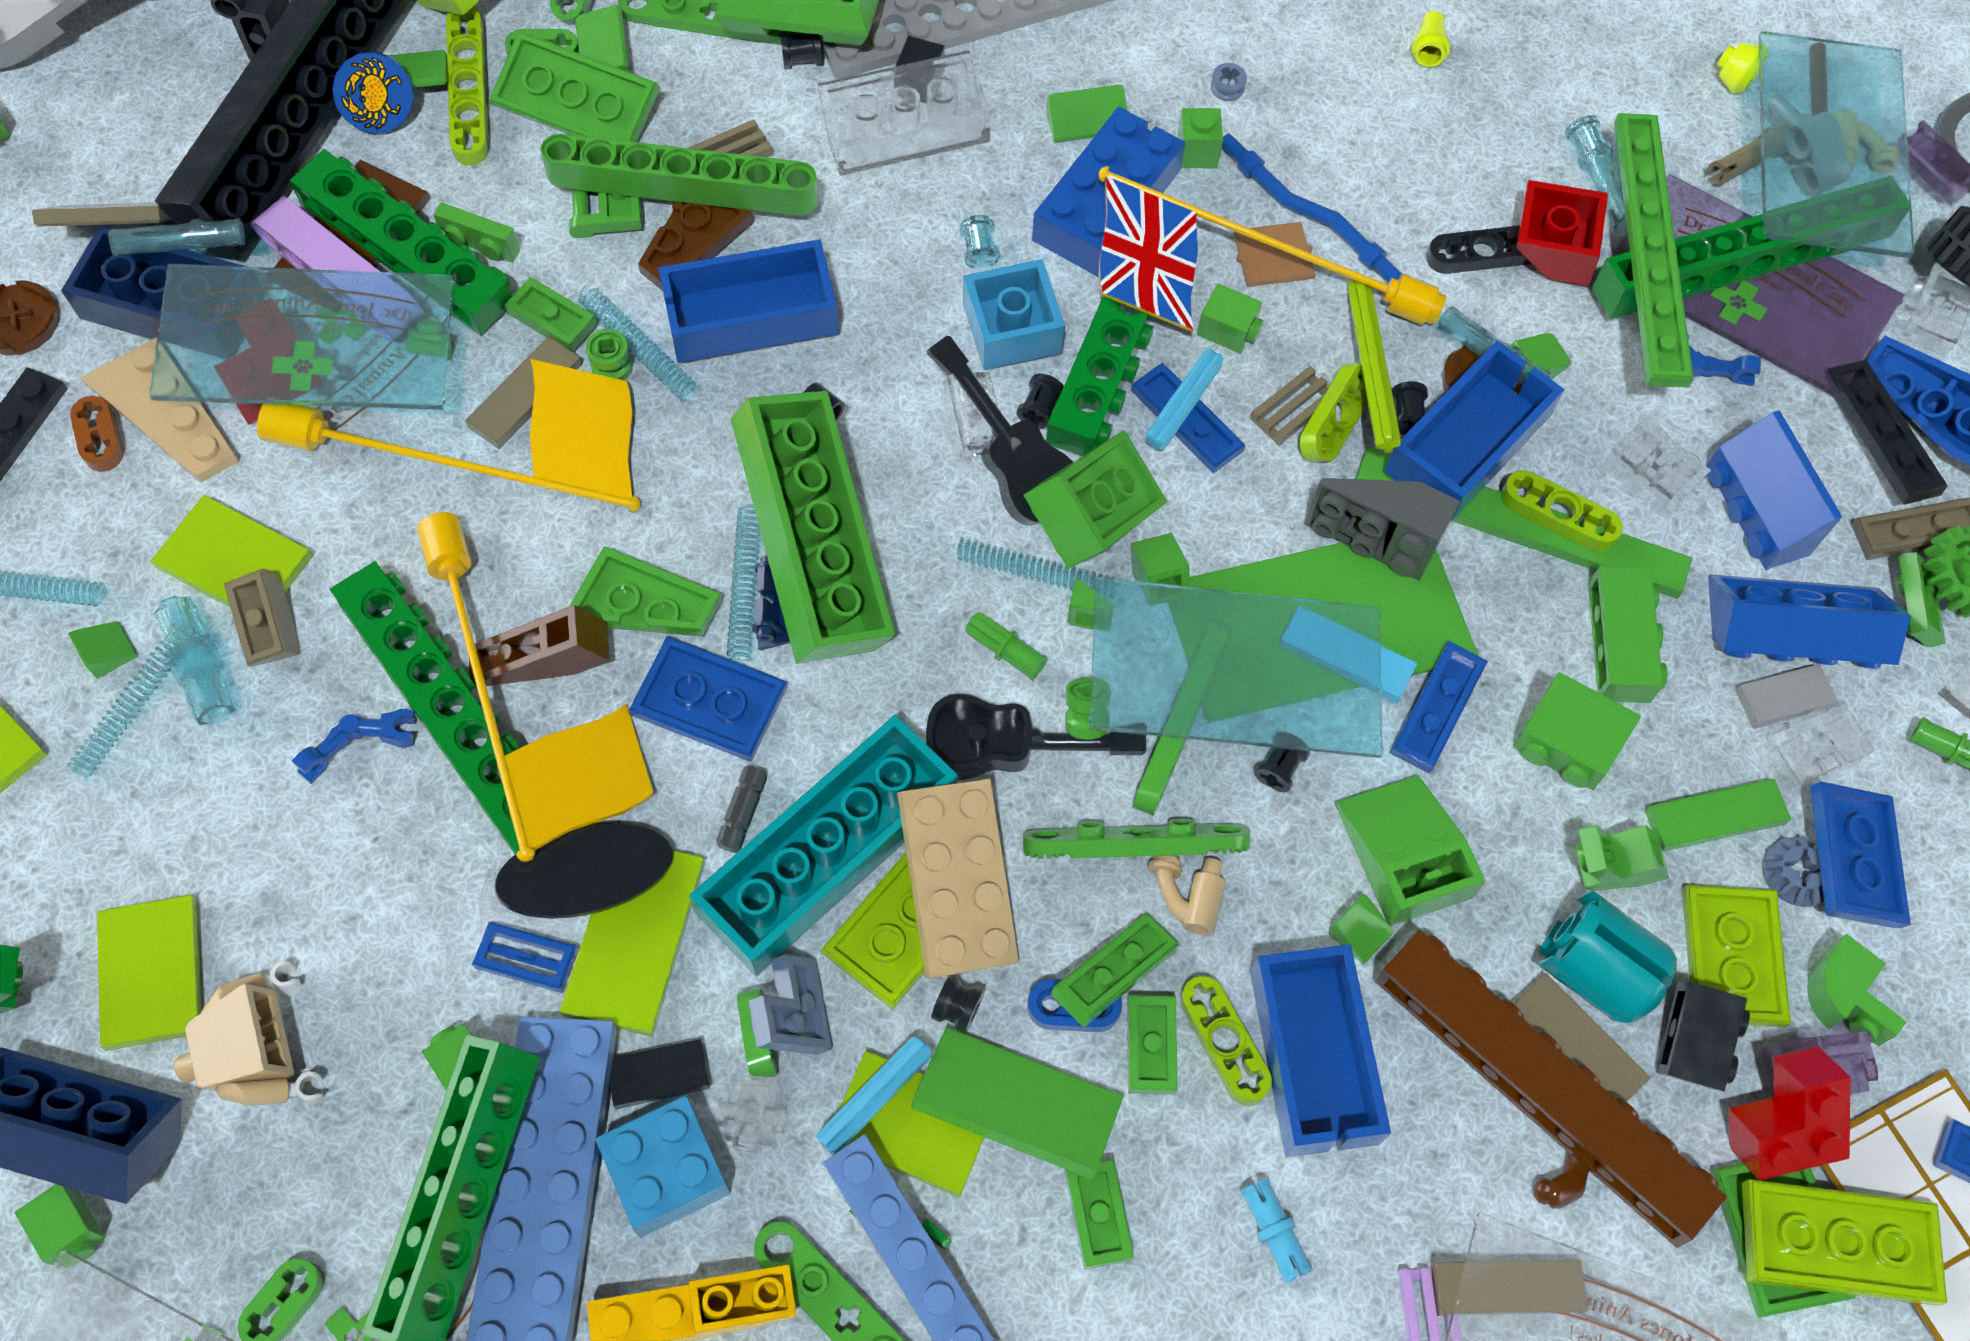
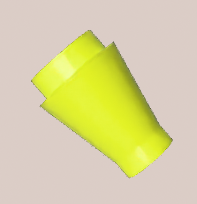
M1432 11L1423 17L1422 25L1412 44V54L1420 65L1435 67L1440 65L1449 55L1450 44L1444 15L1440 12Z

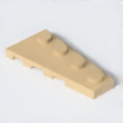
M156 337L81 377L85 386L104 399L111 408L130 421L137 430L156 443L169 457L200 483L239 462Z

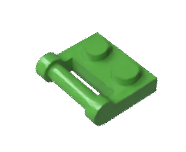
M572 189L573 217L569 220V233L572 237L589 238L595 233L642 230L640 197L598 192L599 214H589L588 191Z

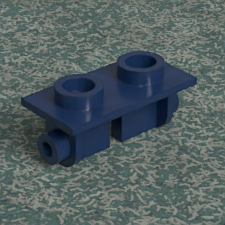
M767 556L761 557L760 563L755 566L757 592L760 593V598L756 599L755 623L752 625V631L756 634V639L758 640L757 649L760 651L790 643Z

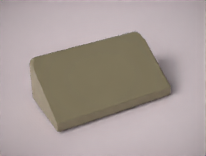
M260 569L224 583L248 667L301 654L299 640L279 573Z

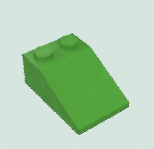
M1125 430L1053 474L1023 495L1030 505L1033 514L1039 520L1053 543L1054 549L1068 569L1107 549L1168 502Z

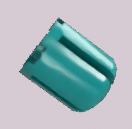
M1594 890L1587 891L1576 899L1583 907L1577 913H1572L1563 923L1560 920L1555 923L1538 951L1546 958L1536 963V965L1611 1020L1622 1023L1639 1020L1657 1008L1666 996V988L1672 985L1676 976L1677 957L1672 948Z

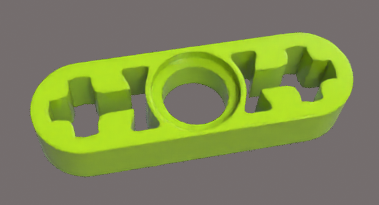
M1349 363L1340 368L1300 437V450L1307 461H1333L1366 408L1368 401L1361 363ZM1338 402L1341 406V419L1339 422L1336 418V406Z
M1519 470L1512 473L1502 489L1501 498L1509 510L1595 552L1608 551L1615 545L1622 534L1623 524L1616 513L1531 471ZM1521 486L1528 489L1525 498L1517 494ZM1542 495L1547 497L1542 507L1537 506ZM1554 503L1565 504L1571 509L1572 517L1569 519L1558 518L1552 513L1550 506ZM1581 515H1584L1586 518L1582 526L1576 525ZM1598 524L1606 528L1603 536L1595 533Z
M1208 976L1192 978L1185 985L1180 998L1181 1008L1230 1097L1235 1102L1244 1106H1253L1264 1100L1272 1085L1270 1071L1222 986L1215 979ZM1195 989H1199L1203 994L1210 992L1214 996L1209 1003L1214 1017L1221 1011L1224 1012L1226 1017L1214 1020L1205 1028L1202 1023L1207 1022L1209 1018L1205 1007L1202 1004L1194 1006L1191 1003L1196 994ZM1219 1029L1231 1030L1238 1038V1048L1231 1053H1223L1217 1050L1212 1042L1213 1033ZM1243 1053H1246L1249 1059H1245L1241 1064L1249 1077L1257 1075L1260 1078V1082L1256 1086L1257 1093L1255 1094L1249 1088L1241 1090L1237 1084L1242 1079V1074L1236 1064L1230 1070L1225 1066V1064L1237 1061Z

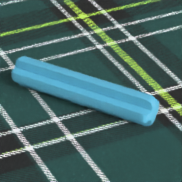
M1212 349L1204 350L1147 431L1145 441L1148 445L1153 446L1157 450L1166 448L1221 369L1224 358L1220 353H1216Z
M911 1037L817 1133L816 1138L819 1143L833 1155L842 1150L932 1057V1051L927 1044L920 1038Z

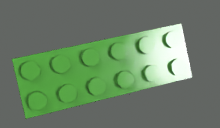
M828 391L747 398L731 417V423L796 664L876 651L893 638L895 632Z

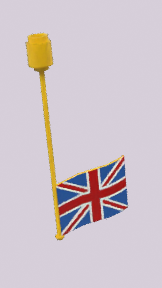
M1108 166L1101 168L1099 171V179L1102 182L1105 180L1106 223L1099 259V286L1102 296L1190 332L1194 331L1191 313V294L1198 256L1196 216L1380 290L1384 292L1382 301L1388 303L1386 307L1387 312L1419 325L1424 323L1434 325L1442 312L1447 295L1440 293L1439 287L1404 273L1401 274L1398 280L1391 278L1387 285L1108 171L1110 168Z

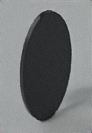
M628 824L585 826L570 831L536 849L534 858L528 862L520 861L516 854L512 856L497 874L495 895L499 902L507 909L529 917L558 919L599 913L625 904L654 887L664 877L670 867L672 848L662 835L644 827Z

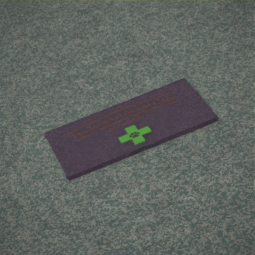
M1671 174L1666 177L1675 239L1753 217ZM1628 233L1611 257L1630 252ZM1828 256L1683 298L1686 318L1827 393L1838 397L1840 392L1828 370L1865 360L1898 305L1903 303L1905 294ZM1857 371L1842 375L1848 385Z

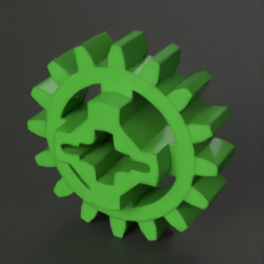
M1957 525L1931 539L1933 545L1924 550L1931 560L1924 563L1923 568L1932 572L1933 577L1929 578L1927 583L1928 585H1937L1939 589L1936 594L1937 600L1946 598L1949 600V611L1953 612L1960 608L1962 616L1967 618L1970 617V525L1963 529L1960 525Z

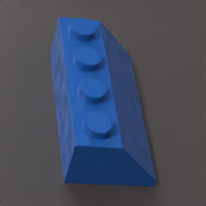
M1709 574L1708 586L1712 638L1727 655L1737 658H1749L1751 653L1766 654L1772 659L1785 662L1794 661L1795 657L1810 658L1812 661L1824 665H1836L1838 660L1853 661L1859 666L1872 669L1880 668L1881 664L1899 665L1911 616L1880 588Z

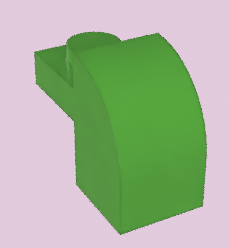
M1597 825L1579 829L1581 843L1575 844V849L1586 889L1600 891L1639 887L1669 879L1659 836L1646 825L1609 835Z
M1847 933L1831 944L1813 967L1807 985L1808 999L1813 1012L1826 1028L1830 1029L1845 1020L1849 1024L1850 1031L1856 1037L1865 1042L1874 1043L1879 1047L1896 1037L1907 1022L1867 992L1886 963Z

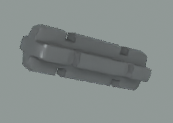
M745 766L738 780L740 787L735 788L724 817L726 826H721L716 838L719 848L732 853H737L741 850L745 839L743 831H748L760 799L758 798V792L761 793L767 780L764 770L754 766Z

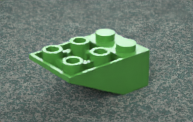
M1419 775L1335 803L1386 921L1390 926L1473 899L1486 882L1467 839Z

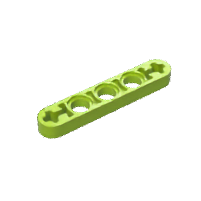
M474 6L464 15L449 12L446 15L449 139L454 158L459 163L470 166L484 161L489 151L484 27L480 13ZM469 20L467 22L468 34H462L460 27L462 26V21ZM464 49L476 51L474 56L468 59L456 57ZM466 79L477 81V84L471 89L463 90L457 87L461 81ZM466 110L478 112V115L469 121H463L458 118ZM465 134L472 135L474 141L472 149H464L467 146Z

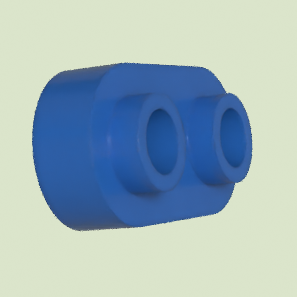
M1063 979L1040 981L1029 993L1027 1002L1029 1017L1037 1026L1047 1030L1104 1032L1111 1029L1117 1023L1122 1011V999L1119 998L1106 1009L1105 1014L1096 1017L1083 1028L1051 995L1054 986ZM1051 999L1058 1003L1060 1009L1056 1013L1050 1014L1043 1010L1042 1003Z

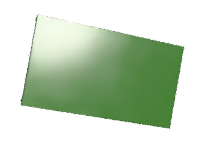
M1341 542L1190 577V597L1167 603L1188 669H1190L1210 620L1232 627L1220 662L1201 704L1202 717L1207 725L1362 688L1278 648L1280 640L1297 607L1417 662L1412 676L1431 672L1448 641L1479 656L1437 550L1420 581L1412 577L1401 576L1395 573L1390 566L1372 557L1360 556L1350 546Z

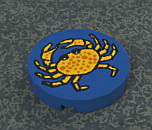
M379 52L359 53L346 60L335 74L332 88L335 105L343 118L356 129L372 134L389 132L403 124L412 112L415 100L413 80L404 67L391 56Z

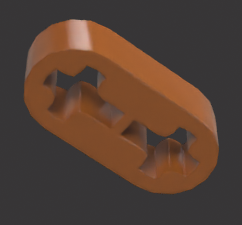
M94 395L85 396L79 399L70 411L77 449L83 461L93 471H109L114 469L123 458V447L116 418L104 399ZM93 411L98 412L95 415L97 423L95 427H92L87 421L90 419V413ZM102 440L106 446L103 451L104 455L96 457L95 454L98 453L96 441Z

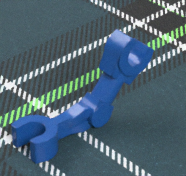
M1689 345L1693 377L1700 375L1706 377L1729 376L1735 384L1753 386L1755 374H1760L1761 357L1744 355L1734 359V361H1727L1704 356L1699 351L1696 352Z
M399 709L381 714L380 719H362L361 716L345 715L340 719L339 724L331 729L324 741L316 748L307 747L303 749L292 762L299 768L297 770L298 774L312 784L327 769L328 760L337 751L349 745L352 740L361 739L362 737H379L381 742L397 747L406 748L413 746L414 737L412 732H398L397 730L403 724H416L415 712L408 709Z

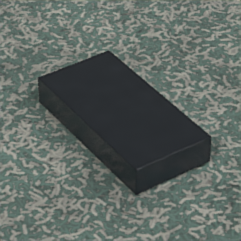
M701 1039L613 1058L610 1088L615 1110L710 1089Z

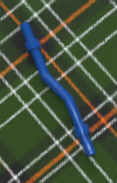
M1230 133L1223 136L1222 148L1238 163L1237 168L1248 179L1253 177L1284 208L1330 226L1359 254L1358 260L1369 270L1375 269L1388 283L1391 278L1399 279L1402 272L1386 258L1387 252L1376 242L1370 243L1339 212L1290 192L1264 166L1265 161L1255 151H1248Z

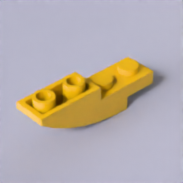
M789 1265L689 1281L688 1285L586 1301L591 1341H695L752 1329L797 1316Z

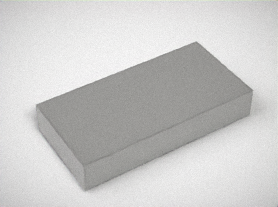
M1820 664L1741 684L1735 690L1753 729L1831 709L1838 703Z

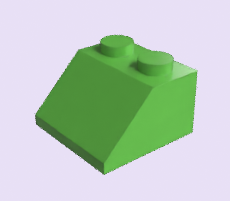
M1558 672L1534 707L1513 748L1522 752V756L1530 763L1538 766L1546 765L1561 773L1563 779L1569 784L1578 788L1587 787L1593 791L1606 776L1639 722L1641 715Z

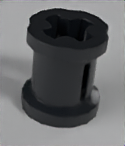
M786 32L780 33L784 68H790L793 63L815 62L816 65H822L819 34L788 36Z
M1038 373L1031 377L1029 381V394L1025 402L1018 406L1016 414L1021 421L1029 420L1035 423L1039 429H1045L1064 385L1053 376Z
M1416 381L1402 382L1392 388L1401 435H1406L1425 415L1424 401L1428 397V389L1426 385Z
M1277 733L1271 741L1273 746L1264 763L1257 765L1254 775L1261 783L1277 792L1285 793L1291 789L1293 785L1291 778L1300 762H1306L1309 758L1310 750L1296 737Z

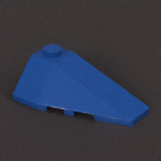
M1885 335L1867 358V362L1893 402L1950 458L1970 467V374Z

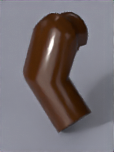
M1567 1152L1563 1173L1555 1176L1552 1180L1545 1177L1540 1178L1534 1187V1197L1540 1204H1549L1552 1209H1561L1583 1196L1589 1171L1580 1161Z

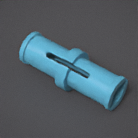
M1269 1178L1258 1181V1185H1256L1264 1202L1261 1201L1254 1184L1240 1192L1245 1197L1261 1230L1257 1235L1261 1243H1267L1286 1284L1298 1277L1289 1258L1292 1259L1300 1277L1313 1271V1268L1309 1265L1293 1232L1296 1225L1292 1217L1286 1218L1270 1185L1271 1182Z

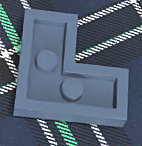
M784 954L771 960L775 978L774 988L778 997L761 995L749 1001L752 1018L751 1028L755 1036L756 1047L814 1055L831 1050L832 1044L816 960Z

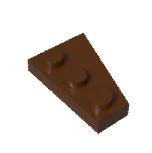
M675 201L672 205L673 212L666 224L659 227L638 262L640 273L663 291L658 267L712 258L753 222L752 212L745 209Z

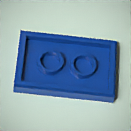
M666 636L629 708V713L631 716L752 762L788 685L787 681Z
M1822 781L1810 786L1826 916L1890 928L1910 926L1911 921L1893 796Z

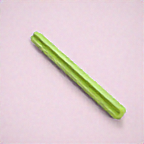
M1352 280L1348 282L1347 289L1375 445L1378 449H1384L1385 453H1391L1393 448L1401 445V436L1373 290L1370 286Z

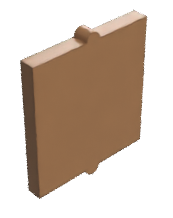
M1301 222L1250 228L1308 253L1312 252V246L1307 245ZM1235 231L1233 232L1238 250L1236 261L1241 263L1247 287L1315 279L1316 274L1313 263Z

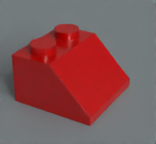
M1528 180L1517 249L1548 279L1589 286L1600 258L1609 193Z

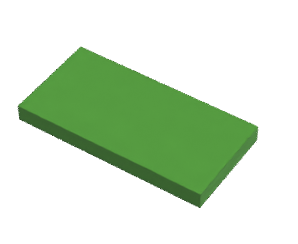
M518 31L488 102L493 106L566 134L638 142L661 87L652 80Z
M946 1027L913 1098L911 1108L1094 1180L1124 1096Z

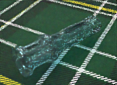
M1595 115L1584 116L1566 128V138L1574 143L1579 154L1577 162L1581 168L1588 170L1596 190L1609 193L1606 210L1613 228L1616 230L1627 227L1622 182L1611 160L1613 149L1608 142L1604 141L1599 131L1600 121Z

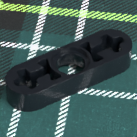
M1520 225L1441 234L1431 241L1426 255L1430 268L1441 274L1530 264L1531 262L1517 249L1516 242L1518 241ZM1486 244L1493 249L1494 255H1479L1475 251L1474 246ZM1441 249H1444L1448 255L1453 256L1451 259L1446 258V255L1444 253H1439V251Z

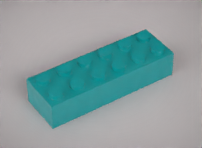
M894 714L689 895L694 913L757 977L772 963L771 960L784 953L905 843L897 793L958 783V775Z

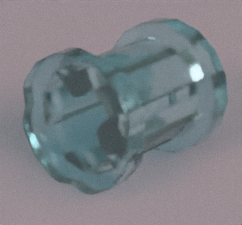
M981 214L973 215L963 220L959 225L960 235L965 238L967 250L964 253V260L966 265L971 268L991 267L996 264L1000 259V251L993 241L994 221L989 216Z

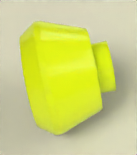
M1741 42L1736 48L1729 45L1716 66L1722 68L1719 77L1731 93H1744L1746 88L1751 85L1769 56L1766 47Z

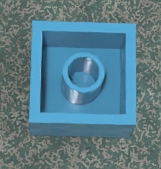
M1043 259L963 276V306L983 370L1062 354L1065 324Z
M686 1095L595 1138L632 1229L639 1238L730 1195Z

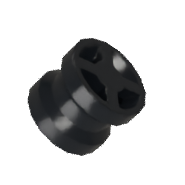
M949 976L936 1000L931 1019L938 1022L947 1020L954 1023L958 1031L966 1034L979 1010L985 991L977 987L971 989L963 987L959 979Z

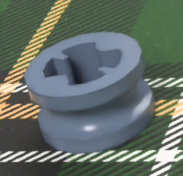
M1224 63L1217 66L1213 72L1211 82L1213 95L1223 101L1239 99L1245 90L1246 72L1242 67L1234 63ZM1222 79H1228L1227 84H1223ZM1230 80H1234L1235 85H1230Z

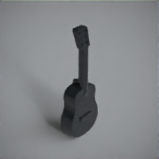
M945 336L927 350V355L948 376L953 374L991 427L994 437L984 446L981 452V459L985 467L995 476L999 485L1002 502L1009 515L1023 525L1032 526L1040 524L1023 495L1073 461L1066 454L1048 444L1038 426L1032 421L1022 420L1010 426L966 363L969 360L952 337Z
M953 694L941 698L932 707L926 726L927 746L958 775V780H966L995 770L1006 772L1022 771L1029 763L1031 750L1110 751V755H1143L1146 753V726L1141 724L1111 729L1110 734H1105L1100 738L1092 740L1075 738L1068 733H1040L1039 730L1032 729L1030 714L1027 708L1022 705H994L974 696Z

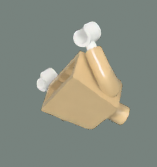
M280 961L271 968L270 975L263 977L262 973H258L220 985L203 1007L201 1014L189 1021L185 1031L190 1052L177 1057L174 1061V1071L178 1079L185 1084L196 1081V1085L200 1089L216 1091L223 1100L248 1106L287 1103L288 1097L298 1096L307 1105H314L324 1099L323 1094H303V1087L308 1082L323 1081L322 1077L316 1072H305L297 1078L296 1082H287V1078L295 1074L277 993L288 997L295 995L301 989L302 984L298 978L287 982H280L284 975L296 971L295 966L288 961Z

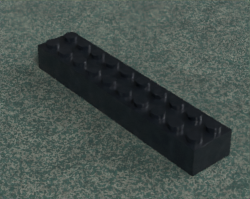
M410 0L291 1L154 200L202 254L234 260L241 258L257 234L251 222L280 199L289 185L290 179L295 176L337 112L338 108L335 105L332 90L335 74L346 60L355 55L376 52Z

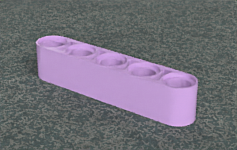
M282 196L251 222L255 232L270 248L322 290L371 295L416 304L411 306L376 298L327 293L346 309L347 306L351 305L348 309L351 313L353 307L356 306L355 314L353 315L362 322L398 328L406 332L424 316L421 308L410 295L288 198ZM372 305H376V306L373 307L372 314H371V318H370V317H369V314H370L371 307H372ZM365 307L367 309V313L365 315H360L364 314L365 308H361L359 311L360 314H358V308ZM397 310H403V311H398V312L395 314V319L393 318V313H394L395 311H397ZM389 311L392 312V313H390L388 319H384V318H387V315H388L387 312H389ZM405 311H407V314L404 319L405 323L399 322L402 321ZM367 325L389 343H394L405 333Z

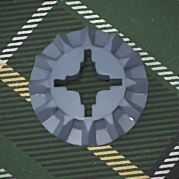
M1805 835L1797 838L1784 837L1772 845L1763 861V873L1770 889L1777 890L1778 897L1783 901L1799 907H1811L1824 902L1817 843L1814 844L1806 840ZM1801 856L1802 861H1804V867L1812 870V874L1804 879L1803 884L1800 872L1789 867L1797 864Z

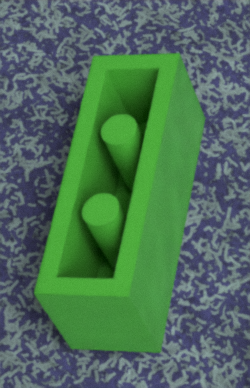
M1599 566L1588 583L1597 692L1615 702L1651 703L1659 691L1664 689L1667 682V666L1665 663H1661L1660 658L1663 627L1661 623H1657L1656 619L1659 588L1656 584H1653L1651 568Z

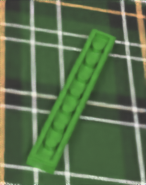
M1618 113L1614 126L1647 386L1689 388L1694 377L1658 115Z
M1368 446L1356 479L1396 481L1384 472L1391 454ZM1484 487L1453 520L1455 523L1595 571L1599 566L1651 568L1653 584L1658 586L1659 593L1676 599L1683 593L1693 558L1623 533L1610 550L1605 552L1589 550L1509 510L1502 501L1501 492L1488 487ZM1551 509L1552 513L1558 518L1569 519L1572 517ZM1579 519L1576 525L1581 527L1584 520ZM1598 525L1595 533L1603 536L1606 528Z

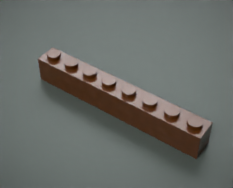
M1418 930L1384 967L1374 981L1571 1156L1580 1161L1588 1171L1676 1248L1692 1241L1728 1197L1717 1188L1718 1183L1709 1172L1699 1166H1692L1678 1154V1148L1671 1139L1660 1132L1650 1130L1638 1119L1639 1114L1629 1103L1620 1098H1614L1600 1086L1598 1077L1591 1070L1583 1065H1575L1562 1053L1561 1046L1553 1037L1544 1032H1537L1523 1020L1524 1015L1516 1005L1506 999L1500 1000L1486 988L1487 984L1483 977L1469 967L1463 968L1450 956L1446 945L1438 938L1431 935L1426 936L1421 930Z

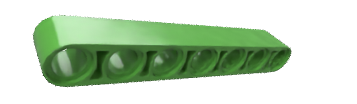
M553 134L543 140L540 148L547 178L552 185L559 188L796 216L810 214L818 205L816 171L810 164L802 161L570 134Z

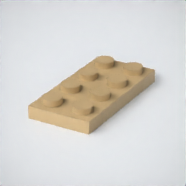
M991 779L898 792L925 978H935L1019 963Z

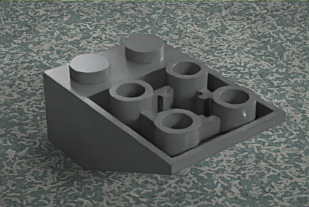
M1322 478L1316 490L1305 525L1313 528L1322 537L1333 538L1350 546L1360 556L1372 557L1390 566L1395 573L1401 576L1412 577L1420 581L1460 501L1422 482Z

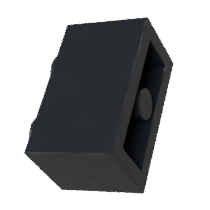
M1678 982L1656 1073L1725 1092L1727 1083L1731 1084L1738 1069V1057L1734 1055L1738 1037H1743L1748 1028L1750 1012L1745 1009L1748 998L1693 982Z

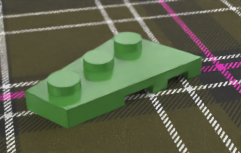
M604 546L570 606L576 605L607 621V628L703 637L722 602L721 594Z

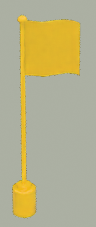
M530 359L535 386L530 428L534 477L328 429V421L324 420L321 410L268 398L263 403L258 416L257 434L259 439L313 451L318 444L322 445L327 437L630 508V512L638 511L641 506L639 498L632 496L628 461L633 412L627 381Z
M438 512L423 518L417 526V532L425 563L430 576L443 581H449L520 848L516 853L517 858L520 861L528 862L534 858L536 849L562 835L624 814L648 800L653 795V789L627 704L598 720L545 735L506 756L504 755L458 579L471 567V558L461 521L458 516L448 512Z

